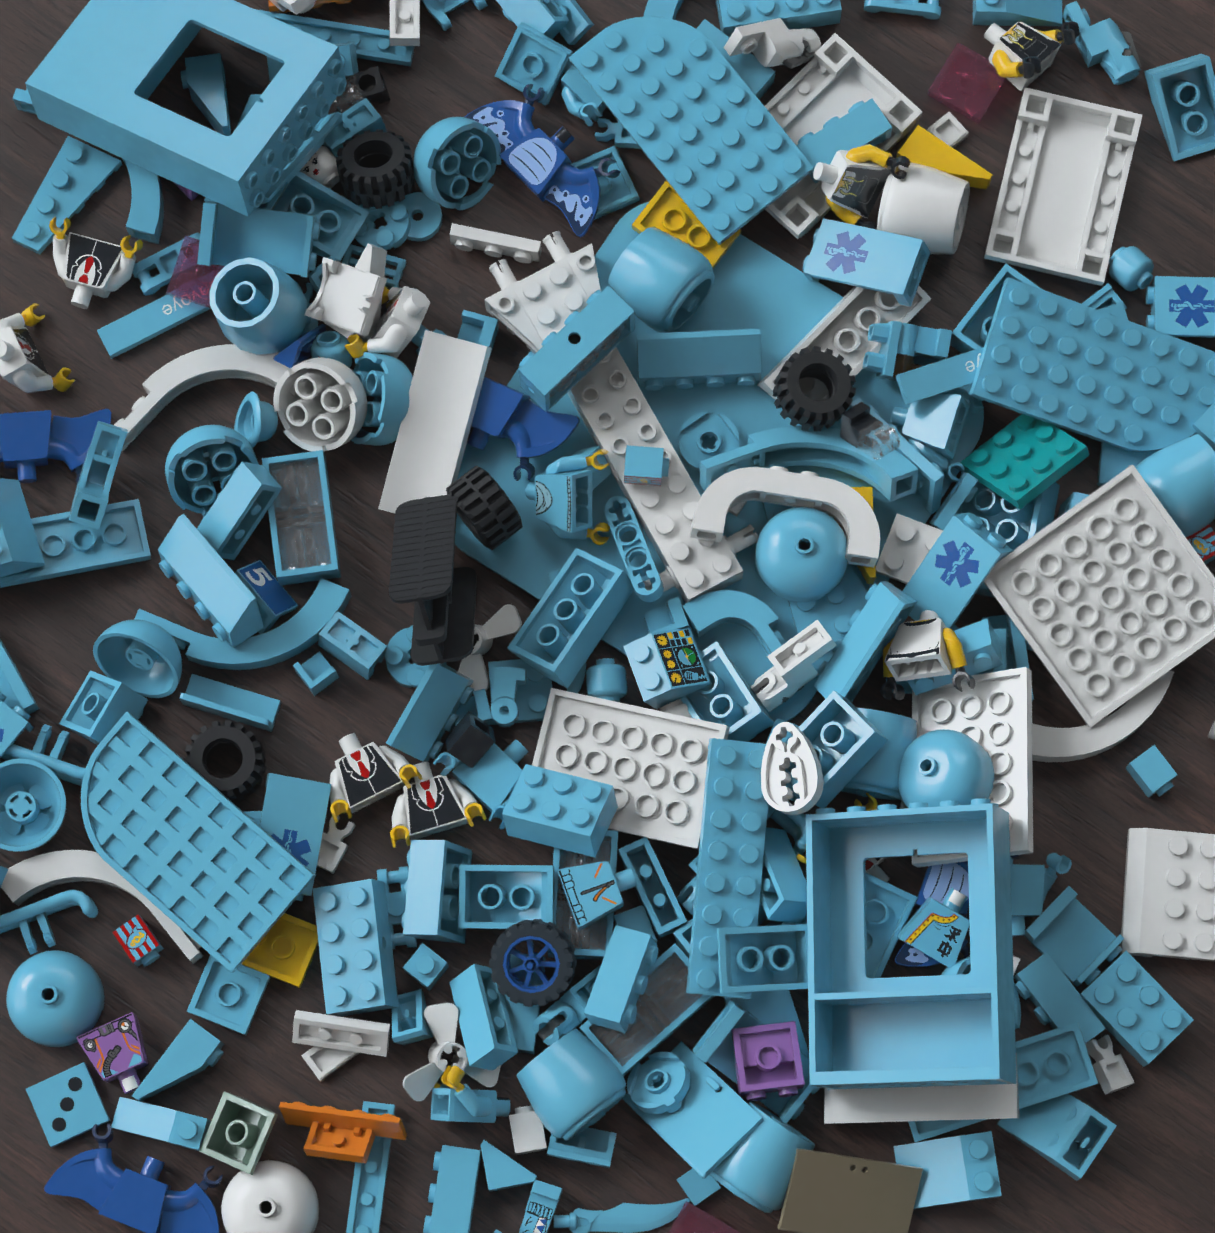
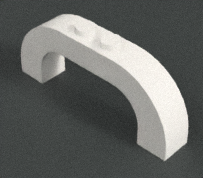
M772 466L770 469L745 467L730 471L717 478L704 491L693 516L690 538L721 542L726 515L735 505L741 502L754 500L792 507H811L831 515L842 526L847 538L845 558L848 564L874 568L879 557L880 530L876 516L868 502L850 486L833 479L819 477L817 473L811 471L794 473L788 472V469L781 466Z

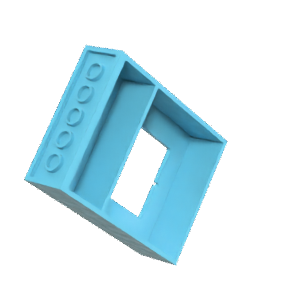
M90 0L25 84L39 120L249 217L252 211L261 205L264 195L269 188L278 182L281 172L286 165L295 159L297 151L303 142L312 136L314 127L320 119L326 117L336 97L343 94L347 81L338 46L235 0ZM202 27L284 64L259 97L260 102L256 101L230 136L222 135L147 100Z
M972 799L970 805H959V801L948 800L940 801V806L928 807V803L915 802L909 803L908 808L897 809V805L883 804L878 805L877 810L866 811V807L851 806L847 807V812L835 813L833 808L816 809V814H806L810 1085L835 1090L1016 1084L1009 812L1000 808L999 804L991 803L990 799ZM914 850H917V855L919 856L966 853L968 855L970 973L960 975L868 978L865 861L870 858L915 856Z

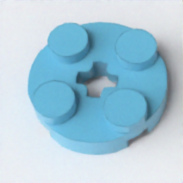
M402 201L394 202L395 205L390 207L388 205L382 206V209H376L375 207H370V209L363 208L369 212V215L355 236L361 247L366 248L369 243L389 250L393 247L396 249L405 242L411 229L409 212ZM384 217L387 225L375 229L374 221L377 218Z
M709 412L697 413L691 416L682 426L678 440L680 455L690 468L700 473V461L739 448L738 430L735 424L725 415ZM704 436H707L709 439L713 437L717 439L714 443V449L710 450L709 448L704 449L702 447L704 443L702 438Z
M412 625L409 628L400 630L391 638L385 651V660L390 675L397 683L404 687L417 688L429 665L421 666L409 663L411 658L409 653L412 646Z
M656 1052L648 1056L650 1060L642 1065L638 1063L632 1069L627 1081V1091L633 1103L645 1113L661 1114L666 1111L673 1113L681 1107L682 1100L689 1090L691 1073L675 1054ZM663 1078V1084L655 1088L653 1084L658 1083Z

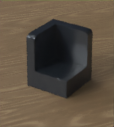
M469 711L446 737L447 752L470 768H473L496 742L493 728Z

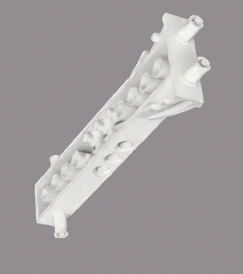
M559 231L552 232L553 240L550 234L542 240L555 262L540 271L517 281L506 259L499 260V267L496 262L489 267L501 291L484 299L486 311L500 320L507 327V330L520 338L534 354L543 347L542 342L553 331L558 333L566 326L564 322L570 314L576 310L581 312L588 305L586 303L588 298L595 291H601L592 243L574 253H570ZM615 347L567 394L596 445L600 446L601 449L609 451L604 456L607 462L610 463L609 466L625 497L629 500L639 522L665 566V571L659 574L664 586L663 592L675 587L685 603H688L700 595L722 590L741 580L743 569L736 559V553L757 543L758 535L756 532L753 533L754 528L750 524L729 537L722 536L721 542L690 538L693 516L701 495L617 347ZM626 445L664 448L663 458H669L668 477L662 476L661 486L624 483ZM650 580L644 581L645 589L647 591L651 590L652 584Z

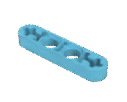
M622 496L613 497L605 504L604 513L632 585L642 601H656L663 594L664 586L635 512L627 498ZM617 508L622 509L626 521L620 523L616 514ZM632 530L637 532L636 538L633 541H621V537L626 531ZM638 555L647 557L645 564L641 567L631 566V561L634 557ZM646 575L652 584V589L649 591L645 589V583L642 579Z

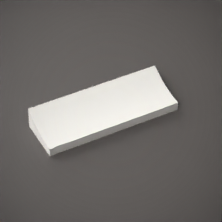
M854 286L757 385L776 400L777 397L773 396V389L776 386L774 382L785 362L795 352L799 354L801 349L806 347L811 352L814 346L821 347V352H825L827 348L833 350L832 355L836 358L840 354L844 358L842 363L844 365L849 364L852 368L849 376H856L863 369L865 353L868 351L878 353L881 348V343L868 341L869 326L874 323H888L891 321L908 323L931 298L918 286L912 305L909 307L900 305L892 294ZM813 377L799 379L800 388L808 398L815 401L829 399L828 389L823 382Z
M425 330L409 390L408 412L400 424L378 509L395 513L397 507L404 502L425 497L447 495L446 488L458 478L491 347Z
M1017 1053L1016 1084L825 1089L824 1124L1019 1118Z

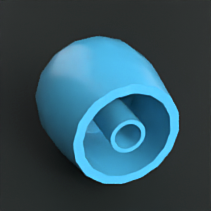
M649 227L641 232L623 251L609 275L608 283L647 326L657 332H672L684 325L701 306L713 286L715 275L709 260L698 250L656 227Z
M244 258L226 265L214 278L210 289L211 309L223 334L240 350L256 355L280 353L302 335L308 316H305L306 309L308 308L307 299L299 284L280 268L262 260Z
M1199 434L1155 452L1135 467L1185 537L1200 531L1215 519V452Z
M856 707L888 741L841 791L862 797H868L866 793H869L878 799L902 800L898 791L899 768L905 750L917 739V721L890 712Z
M574 1029L558 1039L516 1075L531 1106L545 1128L558 1139L563 1138L566 1141L599 1121L606 1115V1112L626 1095V1082L619 1069L604 1052L578 1029Z
M750 1101L748 1105L764 1121L709 1175L737 1197L763 1212L771 1213L773 1210L777 1211L783 1208L797 1148L813 1150L815 1144L791 1125L785 1124L770 1111Z

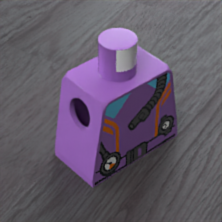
M131 1012L76 1037L103 1081L108 1083L118 1079L124 1094L137 1090L141 1082L136 1070L148 1065L137 1015Z

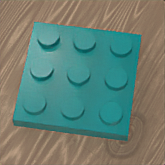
M1021 414L960 463L964 466L965 473H969L978 479V482L1018 509H1022L1090 454L1086 445L1055 425Z

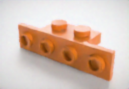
M280 1102L279 1105L286 1124L311 1127L303 1148L307 1156L366 1164L375 1136L406 1140L407 1137L401 1118L392 1114H369L362 1110H339L332 1106H309L302 1102Z

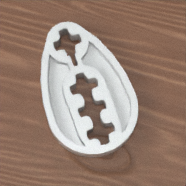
M782 722L773 729L765 747L761 768V789L765 800L770 806L784 814L798 815L810 810L820 799L824 785L823 774L817 753L810 740L795 725L789 722ZM787 731L793 734V737L788 739V744L782 741V738L786 737ZM790 762L796 765V768L792 769L791 774L793 778L798 780V783L793 785V791L800 795V799L795 800V805L788 802V799L793 798V792L790 788L786 787V784L791 782V775L785 772V769L790 767Z

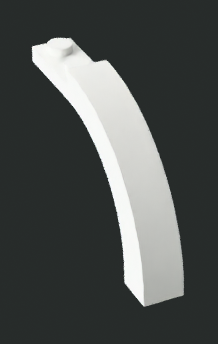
M234 344L210 346L182 355L161 367L142 383L148 395L140 397L134 403L132 412L125 420L122 418L114 424V426L128 430L122 452L167 404L186 390L205 382L226 378L248 379L276 388L280 377L290 368L273 359L279 352L256 355L240 350ZM294 383L289 392L296 399L298 394L295 391Z
M1169 670L1133 696L1116 712L1100 720L1092 727L1084 725L1072 728H1054L1032 723V760L1041 762L1080 760L1095 756L1123 742L1137 731L1156 709L1169 687L1174 672Z
M63 850L31 857L8 868V872L1 885L4 892L17 906H20L33 895L45 889L69 882H97L117 887L136 897L152 912L193 964L203 957L198 950L201 946L105 862L97 852Z

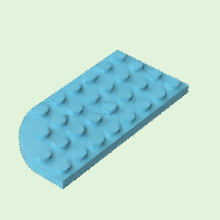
M657 16L635 17L622 20L603 29L568 57L570 62L718 245L722 244L814 170L813 165L712 41L702 32L686 23Z
M1008 277L1005 279L969 395L1123 450L1133 452L1154 451L1189 438L1197 432L1192 427L1193 424L1215 402V352Z
M126 712L90 756L82 780L81 810L86 832L96 852L227 970L234 973L316 875L130 712Z

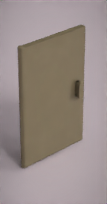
M797 1148L777 1228L778 1230L796 1233H908L923 1169L921 1167Z

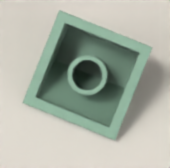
M224 1091L199 1152L253 1175L278 1114L246 1098Z

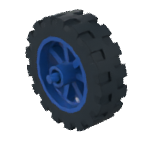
M541 919L522 920L505 930L493 945L491 959L489 960V967L492 970L491 977L493 982H496L499 986L498 990L500 993L510 997V1001L516 1004L518 1002L524 1004L523 1006L532 1007L533 1005L542 1006L556 1000L573 980L575 967L577 966V957L574 954L575 948L573 943H570L568 940V935L563 930L560 931L556 928L557 925L554 923H546ZM526 940L529 956L515 949V947ZM533 940H539L546 944L539 953L534 952ZM550 948L555 955L556 961H544L542 956ZM511 954L523 960V964L511 968ZM541 966L556 968L550 980L540 968ZM523 969L527 972L524 983L515 976V972ZM533 972L537 973L544 984L538 986L530 985Z

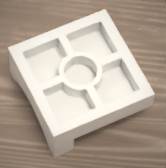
M323 257L321 286L315 300L306 309L305 316L368 337L387 278Z

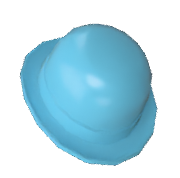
M251 391L245 396L238 409L234 430L243 435L253 448L258 442L266 441L275 434L278 425L277 412H274L273 405L260 401L258 395Z

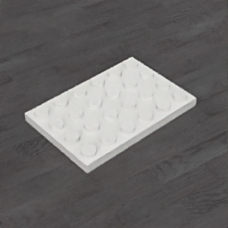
M1027 667L972 675L975 679V688L971 689L967 684V678H964L961 681L962 692L957 690L952 683L919 695H915L912 690V719L917 721V738L930 731L950 729L962 732L978 742L988 752L994 767V783L989 799L991 803L999 804L1000 808L1009 812L1010 856L1033 853L1032 671ZM914 850L915 856H912V865L916 867L968 861L966 853L919 856L917 855V850Z
M551 688L532 766L613 785L618 808L610 823L609 830L699 850L709 739L727 740L730 727Z

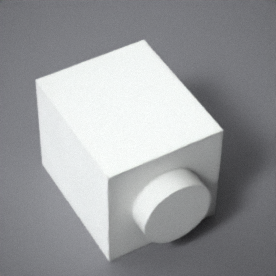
M533 1107L515 1108V1114L509 1115L515 1154L521 1155L548 1150L543 1123L536 1115Z

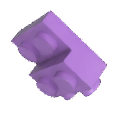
M795 1021L734 1028L731 1030L739 1096H747V1101H759L766 1099V1093L778 1092L779 1097H790L798 1094L797 1089H803L805 1082Z

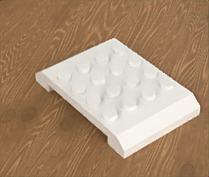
M836 33L814 53V58L765 105V108L791 140L798 145V140L807 133L813 132L815 134L823 129V125L831 118L838 116L840 119L848 114L850 107L857 102L864 101L865 103L873 98L892 126L891 137L876 146L886 152H889L922 116V111ZM808 174L765 210L793 236L799 239L808 233L831 208L826 203V195L821 189L822 181L815 184Z
M1025 87L984 258L1103 286L1142 114Z
M1154 828L1128 829L1121 936L1124 940L1120 944V947L1123 949L1120 954L1127 951L1132 956H1160L1215 962V834Z

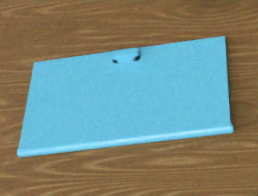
M681 1041L670 1052L675 1054L691 1073L690 1087L682 1100L681 1107L673 1113L666 1111L661 1114H648L641 1111L633 1103L628 1093L623 1097V1100L705 1179L764 1119ZM663 1078L658 1083H654L653 1086L655 1088L661 1086L664 1082Z

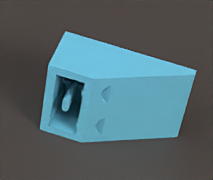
M1070 1094L1019 1109V1118L1000 1119L997 1123L1002 1129L1076 1181L1083 1177L1117 1126Z

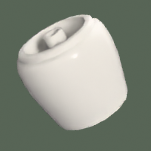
M910 163L909 168L899 165L898 168L906 171L907 175L904 179H897L892 173L887 177L879 207L877 230L923 239L931 252L930 254H954L958 248L966 219L970 193L969 182L933 167L917 163Z

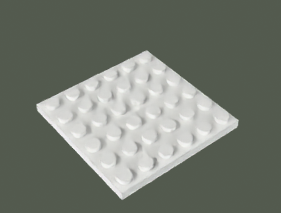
M1134 465L1127 467L1022 543L1006 557L1000 559L984 581L990 592L1089 727L1095 725L1215 638V577Z

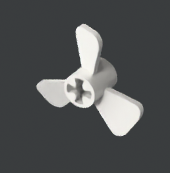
M504 605L484 625L475 624L474 634H478L479 641L476 642L472 653L462 659L458 672L473 680L471 688L474 691L487 690L489 688V678L482 655L490 650L493 638L517 633L521 628L522 621L514 605Z
M448 1002L426 1007L423 1016L436 1042L431 1045L428 1052L430 1063L405 1076L403 1087L409 1096L415 1101H422L427 1097L447 1068V1060L441 1059L443 1051L450 1054L452 1049L455 1050L456 1054L453 1055L451 1067H459L485 1087L495 1086L498 1081L501 1065L494 1070L469 1066L466 1049L462 1045L455 1043L458 1008Z

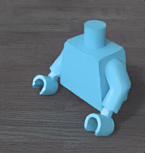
M569 60L564 70L565 74L561 79L562 98L570 114L583 119L587 126H592V120L596 122L602 116L607 106Z
M960 388L910 404L909 409L896 406L891 416L892 424L903 426L902 435L908 443L915 444L930 463L933 462L941 470H944L945 478L949 482L959 481L957 477L952 476V467L957 468L961 472L964 471V466L961 463L954 462L950 464L948 459L953 460L968 410L971 413H979L984 409L983 406H978L973 401V399L983 401L982 399L973 397L968 394V391Z
M516 739L504 751L494 743L473 768H470L448 752L441 753L433 762L434 765L436 763H443L446 768L440 774L446 776L452 768H455L452 771L453 777L472 792L473 796L491 812L488 820L491 822L495 817L500 818L502 823L499 828H505L502 813L522 772L517 763L528 753V750Z
M1057 853L1049 854L1046 859L1048 868H1045L1044 865L1013 864V859L1010 857L1012 936L1026 935L1025 917L1041 915L1046 895L1057 878L1056 872L1064 874L1071 868L1072 862L1065 855L1060 856Z

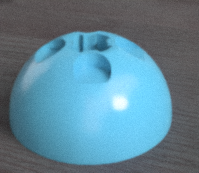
M138 619L122 621L106 629L94 643L93 655L95 661L107 677L122 682L138 694L149 698L166 697L176 690L182 674L181 653L173 637L159 625Z
M12 759L0 763V848L13 852L36 849L50 841L64 821L66 813L64 788L55 773L37 761Z

